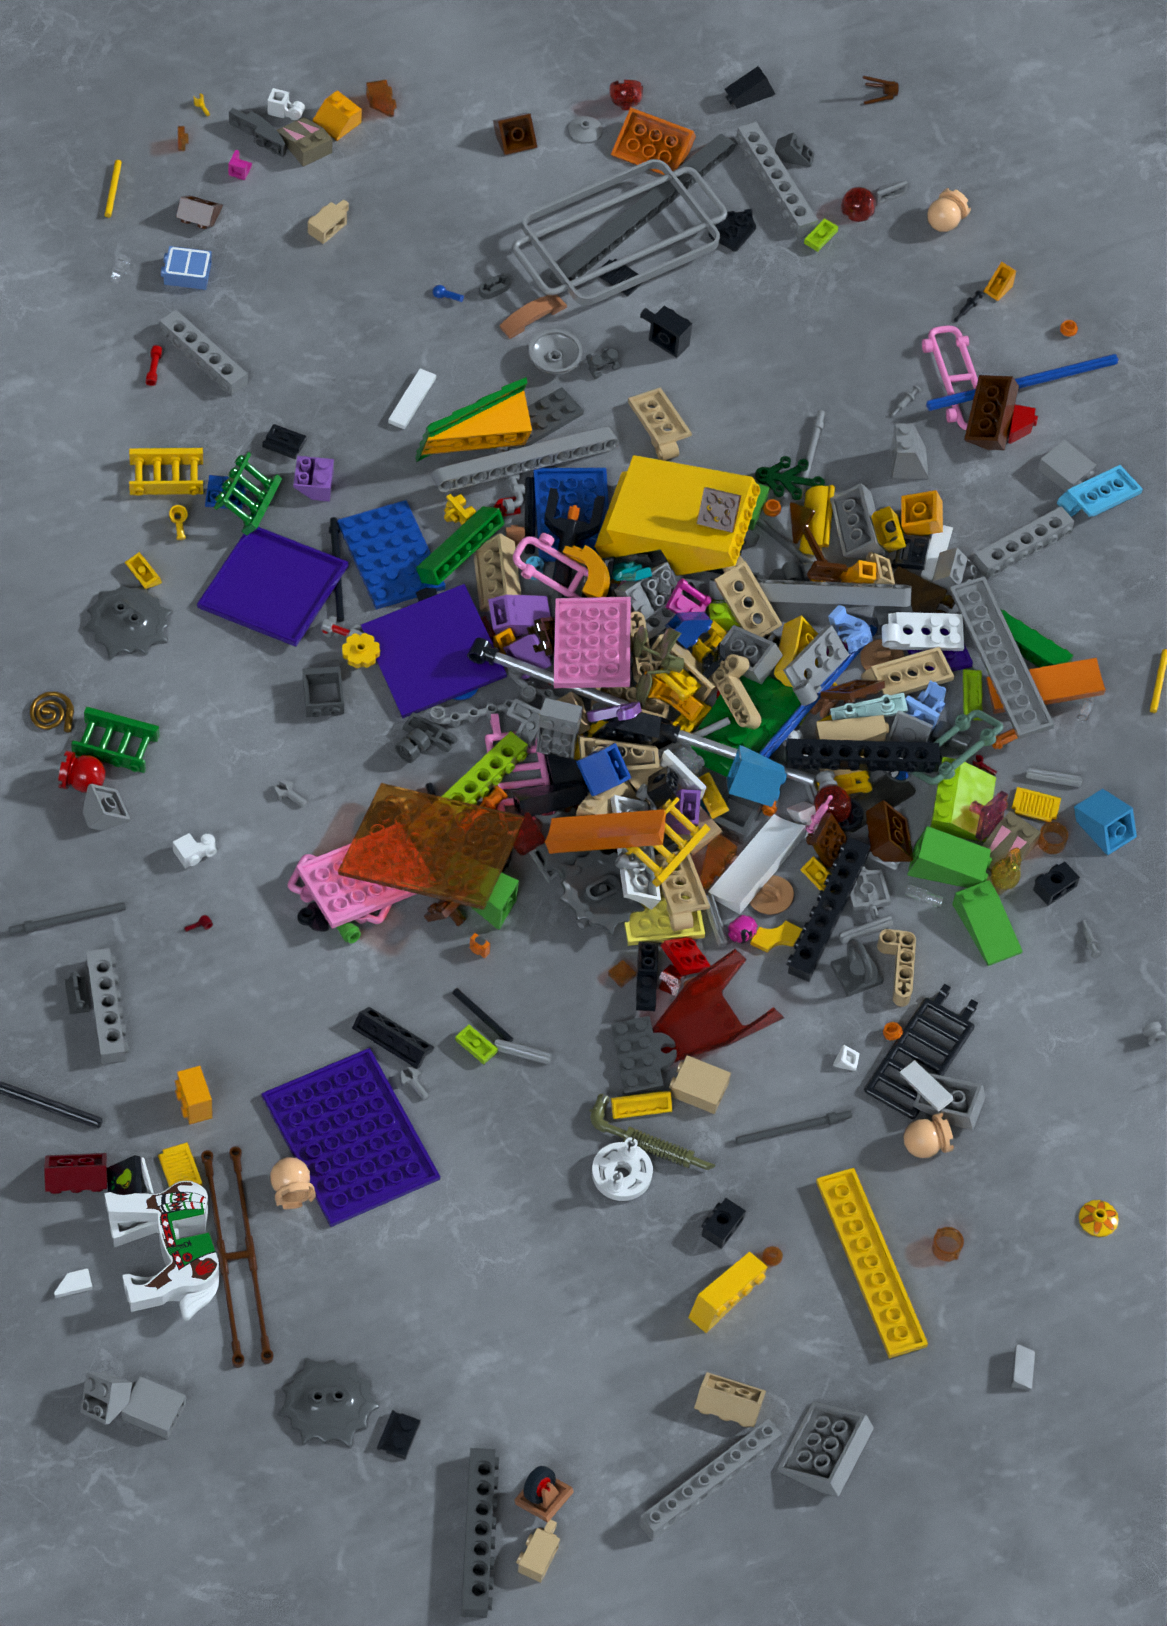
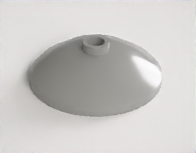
M558 329L546 330L537 334L530 342L529 357L538 369L551 374H563L578 366L582 359V346L579 340L569 332Z

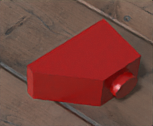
M1015 404L1008 443L1012 444L1031 433L1032 427L1037 424L1036 408Z

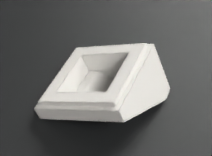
M843 1045L833 1066L856 1071L860 1053Z

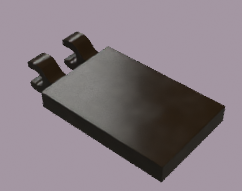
M899 566L893 574L895 584L912 587L911 607L913 613H947L943 610H937L940 604L950 609H953L956 604L951 595H946V589Z
M555 617L534 620L535 626L527 627L529 635L539 634L541 643L533 645L535 653L545 651L546 656H553L555 647Z

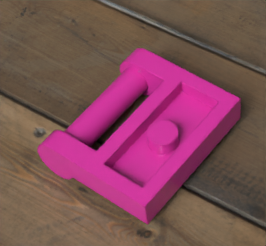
M682 578L678 581L666 608L674 614L678 612H704L711 603L712 598L702 594ZM685 590L700 601L699 605L682 595V591Z

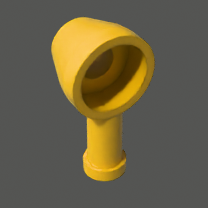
M175 505L169 511L170 520L176 524L177 540L186 539L183 522L187 519L188 512L182 505ZM179 515L181 518L176 519L174 516Z

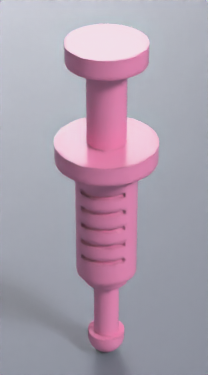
M829 795L826 802L821 804L815 815H811L810 819L812 822L810 826H806L807 832L814 833L815 830L813 828L816 824L820 823L821 818L827 811L828 803L833 798L832 795Z

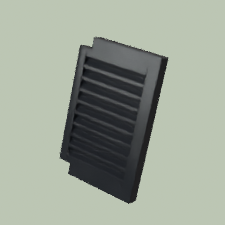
M614 259L613 261L608 260L603 266L617 261V259ZM623 265L598 277L614 286L639 274ZM642 283L626 289L622 293L630 296Z

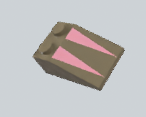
M305 117L277 130L285 146L303 167L332 153V138L323 127Z
M1010 811L982 845L991 849L990 857L992 861L987 869L1004 881L1038 844L1041 832Z

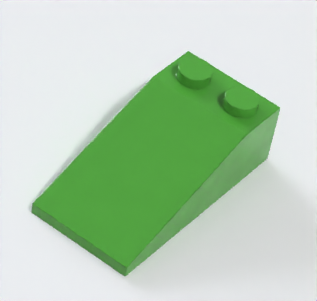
M990 880L955 893L952 905L988 966L1022 954L1023 951L1006 911Z

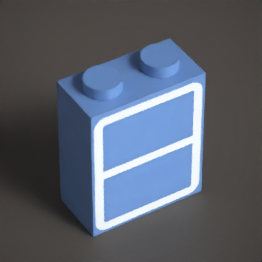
M169 246L168 253L164 254L165 267L162 266L161 277H164V285L206 290L212 264V252Z

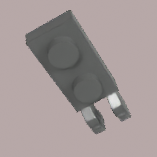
M412 712L403 725V730L408 733L414 728L421 729L428 736L432 745L445 752L451 750V746L447 742L454 744L457 741L456 736L446 731L445 728Z

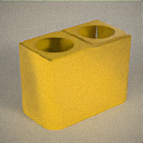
M888 506L875 511L872 514V521L879 544L888 553L906 547L899 518L893 509ZM889 521L895 522L896 530L892 533L887 532L885 529ZM893 537H897L896 540L890 542Z

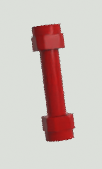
M158 345L152 346L150 352L152 359L145 381L149 386H155L157 383V366L159 359L162 357V347Z

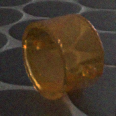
M1058 822L1044 824L1040 830L1041 834L1038 841L1040 849L1047 854L1062 852L1068 839L1066 827ZM1047 832L1057 833L1062 837L1063 842L1051 844L1044 839L1043 834Z
M953 1227L937 1229L932 1242L933 1254L938 1259L946 1262L958 1260L964 1245L962 1234ZM944 1236L951 1237L958 1243L959 1249L954 1252H945L939 1248L936 1240Z

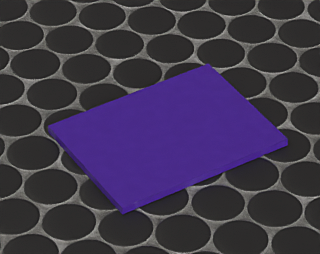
M370 1048L261 1093V1097L293 1158H298L308 1167L310 1183L314 1186L316 1192L315 1199L330 1227L440 1180L436 1167Z

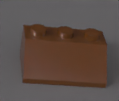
M884 800L867 810L866 823L869 831L870 851L873 856L878 857L883 862H911L913 860L907 818Z

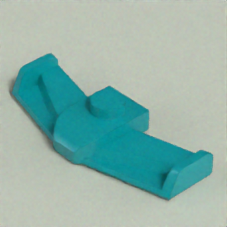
M625 561L614 565L612 575L615 581H639L652 577V572L649 567L642 568V565L635 563V561Z

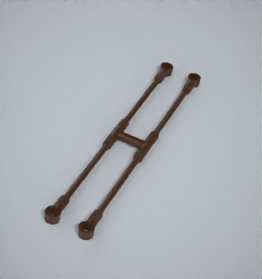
M234 1146L230 1149L229 1155L233 1161L234 1172L237 1176L246 1234V1250L226 1253L225 1243L222 1240L213 1181V1153L209 1150L202 1152L201 1161L205 1166L217 1235V1252L220 1271L224 1281L233 1340L231 1342L233 1350L232 1364L236 1368H241L245 1361L244 1356L241 1354L240 1341L237 1338L227 1261L248 1258L261 1330L262 1362L265 1364L271 1363L273 1361V1352L270 1350L269 1338L266 1335L257 1277L258 1268L253 1237L250 1233L241 1175L242 1151L239 1147ZM233 1152H238L239 1154H238V1155H233L232 1153H233ZM205 1156H210L211 1158H210V1159H205L204 1157H205ZM269 1354L271 1357L264 1358V1355ZM236 1359L242 1360L239 1363L235 1362Z

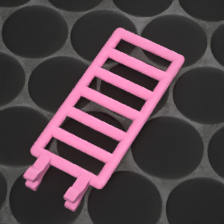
M498 713L491 714L490 725L493 734L485 736L487 753L494 747L493 741H500L509 733H501ZM537 738L535 746H532L531 749L528 748L527 753H537L539 762L516 764L512 772L540 769L542 778L501 782L497 786L507 790L551 785L545 754L536 752ZM513 798L503 799L497 805L502 830L506 829L512 839L533 837L540 829L509 832L508 823L536 820L534 816L521 819L518 814L506 815L505 806H513L514 802ZM556 811L549 812V813H545V814H541V815H544V816H546V815H553Z

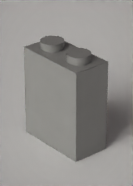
M1064 439L1041 458L1038 470L1067 492L1068 489L1095 477L1097 465Z
M140 1376L137 1383L133 1382L129 1403L121 1411L122 1420L168 1439L186 1405V1395Z

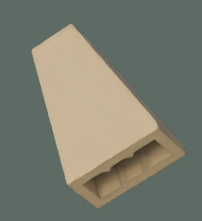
M884 715L816 722L815 728L816 739L885 741L886 733H889L888 722H885Z

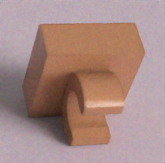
M510 525V527H506V537L515 541L516 547L525 538L524 527H518V525Z

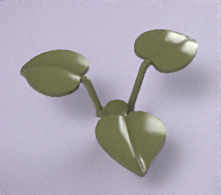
M640 627L632 646L634 657H639L643 649L661 657V665L664 667V670L648 671L646 675L642 674L636 688V699L640 701V706L645 708V702L651 689L652 674H669L670 671L680 673L683 669L684 659L669 654L682 634L672 628H667L660 644L661 653L645 647L644 644L648 637L646 628Z

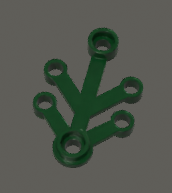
M788 456L781 457L780 462L770 468L760 467L755 472L757 481L761 484H767L776 497L784 495L785 487L790 492L792 499L800 500L802 498V490L795 488L792 483L807 485L810 488L825 486V480L820 476H816L813 479L794 476L801 471L808 470L809 462L806 459H800L797 466L782 474L776 472L790 467L791 459ZM774 480L780 481L784 485V487L782 485H777Z

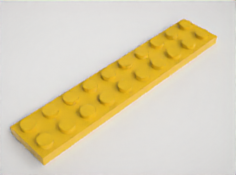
M855 1168L817 1178L816 1184L889 1359L926 1348L928 1346L927 1339Z

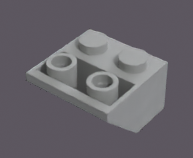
M958 548L946 550L939 553L932 582L946 589L947 593L951 594L950 587L976 579L978 568Z
M107 1371L87 1372L80 1413L103 1424H110L128 1405L132 1382Z

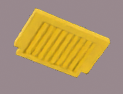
M1017 787L1012 809H1015V814L1051 823L1052 819L1056 820L1061 798Z
M188 1142L163 1149V1153L158 1155L169 1187L180 1181H191L201 1186L203 1185Z

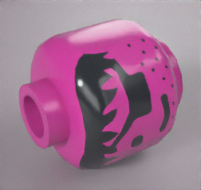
M740 915L728 925V935L733 942L737 941L740 944H744L756 935L757 923L751 916Z

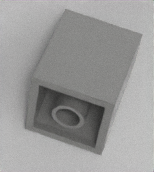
M895 423L890 446L892 478L928 479L926 447L914 424Z

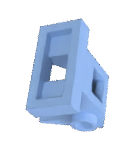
M838 605L828 616L830 625L833 626L840 640L844 641L846 639L848 653L858 651L859 648L873 641L871 630L864 620L847 614L844 606Z
M930 680L926 691H922L917 700L910 696L905 698L908 709L907 714L933 725V730L939 719V713L942 712L946 704L944 703L946 688Z

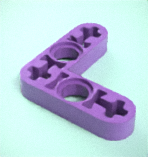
M640 701L591 710L587 712L589 722L618 717V721L636 717L642 710Z

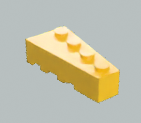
M749 1251L698 1294L688 1318L707 1333L744 1296H747L753 1287L760 1285L765 1280L766 1276L764 1274L768 1267Z

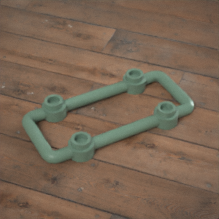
M973 710L968 715L959 714L955 719V725L933 743H939V747L942 746L957 732L968 730L971 727V721L976 717L995 728L992 730L989 728L983 729L980 734V740L951 764L949 762L942 763L939 773L932 778L924 772H912L911 774L929 785H936L943 779H951L955 775V769L983 746H990L996 742V736L1003 730V724L981 710Z

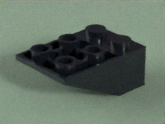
M641 713L631 719L609 722L593 733L592 737L651 745L659 739L661 717Z

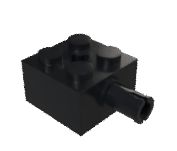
M665 305L656 314L647 308L642 310L640 318L651 323L649 341L675 358H678L690 346L693 323Z

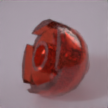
M618 80L609 85L610 98L613 104L622 110H630V107L637 106L643 98V85L641 86L639 81L624 80V83H619Z
M864 187L849 189L844 194L841 203V210L844 216L846 214L850 220L856 222L868 220L870 216L874 215L876 207L874 195Z
M825 786L815 795L813 801L815 810L817 812L821 804L826 802L828 796L832 795L833 798L828 803V809L825 813H832L837 823H840L850 815V796L840 786Z

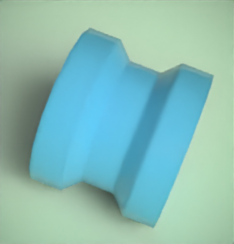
M536 556L528 558L526 564H531L537 571L543 574V560Z

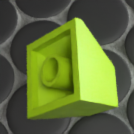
M712 599L711 603L706 607L707 616L719 624L725 631H729L733 625L740 627L725 600Z

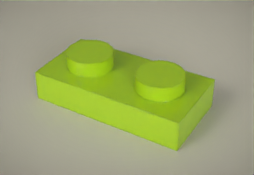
M824 218L804 239V244L818 252L838 232L839 227Z
M467 1025L455 1036V1041L483 1065L498 1052V1048L471 1025Z

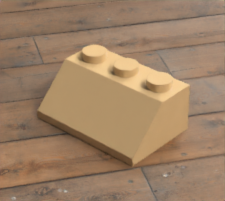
M707 1372L701 1384L694 1409H698L702 1414L716 1415L724 1421L732 1420L738 1422L743 1427H755L766 1391Z

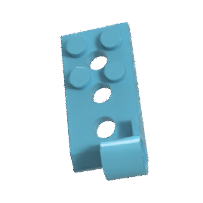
M1118 465L1068 489L1058 499L1057 505L1059 507L1062 506L1071 517L1076 515L1081 508L1089 517H1094L1140 495L1143 489L1121 465Z

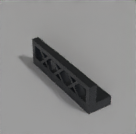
M371 1007L360 1011L352 1026L353 1030L416 1069L421 1067L425 1056L434 1049V1046Z

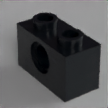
M668 766L648 777L647 794L657 808L664 805L669 799L673 800L677 797L679 778L674 770L671 771Z
M1064 861L1060 865L1055 864L1045 875L1040 874L1035 879L1033 891L1049 906L1076 888L1080 877Z
M727 1198L722 1203L718 1202L713 1209L714 1214L711 1218L707 1217L701 1226L703 1228L702 1237L721 1249L743 1222L746 1210ZM718 1221H725L726 1224H720Z

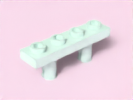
M904 693L894 695L885 694L881 698L858 703H846L844 706L831 708L830 712L832 720L880 715L888 717L896 715L899 710L907 713L908 709Z

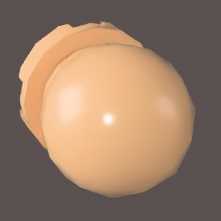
M946 188L939 195V199L931 203L928 208L927 218L929 224L939 232L953 230L958 226L960 220L966 218L971 211V208H968L967 205L968 199L958 190L951 191L949 188Z
M943 1113L934 1114L932 1121L919 1119L908 1125L903 1137L904 1145L909 1153L918 1158H930L936 1155L940 1149L943 1153L953 1151L954 1146L950 1145V1139H953V1135L947 1119L943 1120L941 1118Z
M286 1157L279 1160L273 1166L270 1172L271 1185L276 1191L275 1201L277 1206L282 1205L283 1209H295L302 1207V1202L308 1199L310 1202L314 1200L316 1192L314 1186L310 1183V1171L303 1161L298 1158Z

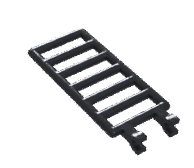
M946 984L942 986L934 1001L929 998L923 999L903 1029L902 1036L895 1041L864 1088L866 1094L910 1119H915L920 1110L915 1107L910 1110L875 1090L874 1087L878 1081H881L914 1101L916 1100L918 1093L883 1074L888 1066L899 1072L907 1067L893 1059L898 1051L936 1072V1075L943 1076L975 1028L969 1019L975 1013L976 1006L978 1005V1002L971 999L961 1016L941 1006L949 996L951 989ZM929 1007L963 1026L965 1029L959 1036L925 1017L923 1013ZM917 1022L954 1041L955 1044L951 1051L913 1030ZM909 1036L946 1058L939 1065L905 1046L903 1043Z

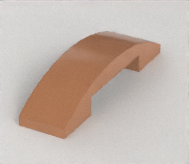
M558 295L540 297L511 314L500 324V329L511 339L524 332L525 326L549 313L555 315L566 309L567 305Z

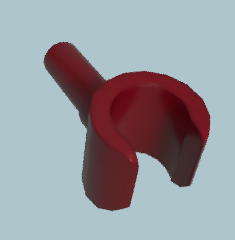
M981 755L975 756L976 761L972 760V766L984 769L994 776L997 774V771L984 764V759Z
M203 915L199 918L198 922L184 927L187 932L202 926L205 930H208L213 926V923L207 915Z

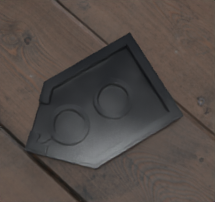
M745 209L742 212L728 211L726 219L715 225L720 233L719 244L734 252L741 248L756 230L751 209ZM709 232V233H708L709 237H710L712 240H715L714 237H713V236L711 235V233Z

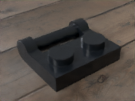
M903 534L905 544H910L907 560L902 559L904 548L898 549L892 562V568L897 569L899 566L907 569L925 570L930 537Z

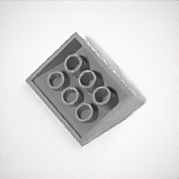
M812 1402L777 1470L779 1473L821 1493L839 1497L874 1427L864 1413Z

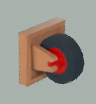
M538 1466L529 1474L524 1484V1489L514 1501L520 1508L549 1522L574 1491L571 1486L556 1479L553 1470L546 1466Z

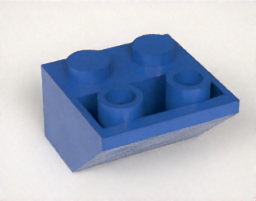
M209 475L205 507H214L216 503L215 498L222 492L223 489L221 487L229 477ZM237 481L235 487L246 495V487ZM231 494L228 499L242 510L244 503Z
M678 612L665 627L682 633L677 640L687 649L689 646H694L698 641V637L711 628L713 621L705 612Z
M616 743L599 748L576 761L592 797L616 787L631 778Z

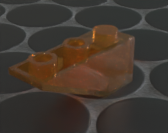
M721 834L707 846L700 875L703 889H708L716 876H721L725 867L728 864L731 865L737 858L738 847Z

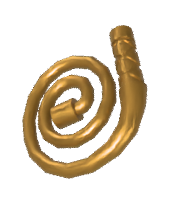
M45 692L32 702L30 707L31 720L36 727L46 730L57 727L62 722L64 709L61 704L53 700L40 703L36 708V716L43 723H50L56 718L55 710L43 706L51 704L60 711L59 719L55 723L42 725L35 719V706L37 702L47 696L61 698L66 704L64 731L71 732L74 706L70 698L58 692ZM42 707H43V709H42V715H50V714H52V717H51V718H49V719H44V718L41 716L40 710H41Z

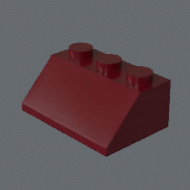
M107 1153L45 1156V1192H50L51 1194H59L62 1191L80 1193L83 1190L101 1192L103 1189H107Z

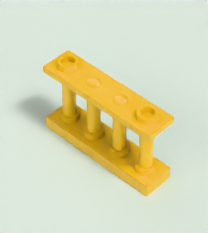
M129 448L130 465H135V481H129L130 495L204 494L203 480H198V465H203V448ZM142 465H153V481H142ZM161 465H172V481H161ZM179 465H190V480L179 481Z
M678 797L673 801L669 799L661 808L665 810L666 814L670 812L691 832L690 835L692 837L688 841L686 839L683 840L665 823L664 833L678 845L680 850L677 854L669 852L663 845L653 846L667 859L666 862L668 864L664 868L662 866L659 867L639 847L625 848L627 849L626 855L629 856L633 852L654 872L655 878L652 883L656 887L668 878L711 829L706 824L699 827L689 821L675 807V804L680 800Z

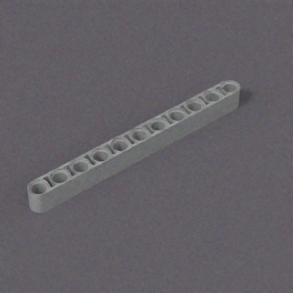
M602 427L441 467L434 470L431 477L440 492H447L611 451L618 446L619 441L610 427Z
M710 578L709 596L712 599L724 600L716 586L715 578ZM756 579L769 602L908 607L911 605L912 587L909 585ZM736 581L734 588L736 591L741 592L743 585L741 582ZM748 597L744 599V601H752Z

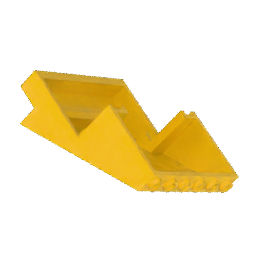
M633 455L628 471L621 472L594 547L601 558L621 557L661 550L676 576L735 566L746 532L748 531L750 520L752 519L754 508L756 507L760 486L750 476ZM705 487L741 495L733 533L697 524Z

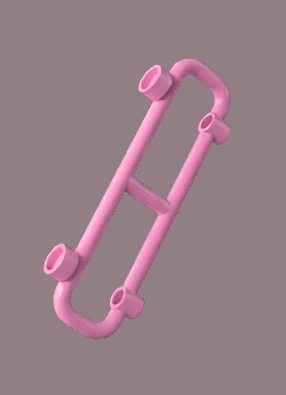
M949 325L932 328L928 333V339L922 340V350L924 353H931L933 351L947 395L955 394L952 382L971 380L973 388L976 389L978 378L966 347L969 346V337L963 336L957 327ZM949 332L955 335L956 345L960 348L968 373L948 376L935 338L936 334ZM959 404L951 405L952 408L946 409L947 422L953 423L957 421L958 425L963 430H966L968 423L963 419Z
M542 533L539 539L525 537L519 542L513 553V561L522 570L521 575L524 578L531 579L533 576L568 598H582L574 592L583 576L588 577V569L552 548L551 546L555 540L551 535ZM527 544L538 547L578 571L568 589L537 571L531 564H525L521 561L520 555ZM621 581L619 586L625 583L626 581Z

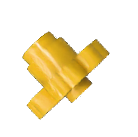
M354 633L347 637L346 643L342 645V657L348 659V665L355 668H368L374 665L376 658L380 656V644L374 642V637L367 633L361 635Z

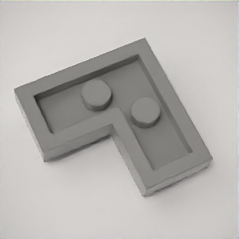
M515 698L506 715L521 723L515 735L526 742L528 748L531 749L538 737L541 710Z

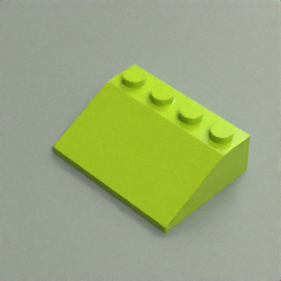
M943 757L941 764L944 762L951 764L956 759ZM966 762L955 769L954 777L943 779L937 784L930 827L956 837L985 842L996 777Z

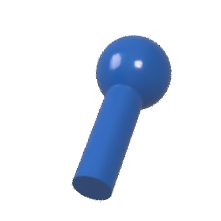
M436 285L432 291L436 298L446 297L462 302L464 299L463 295L447 291L443 285Z

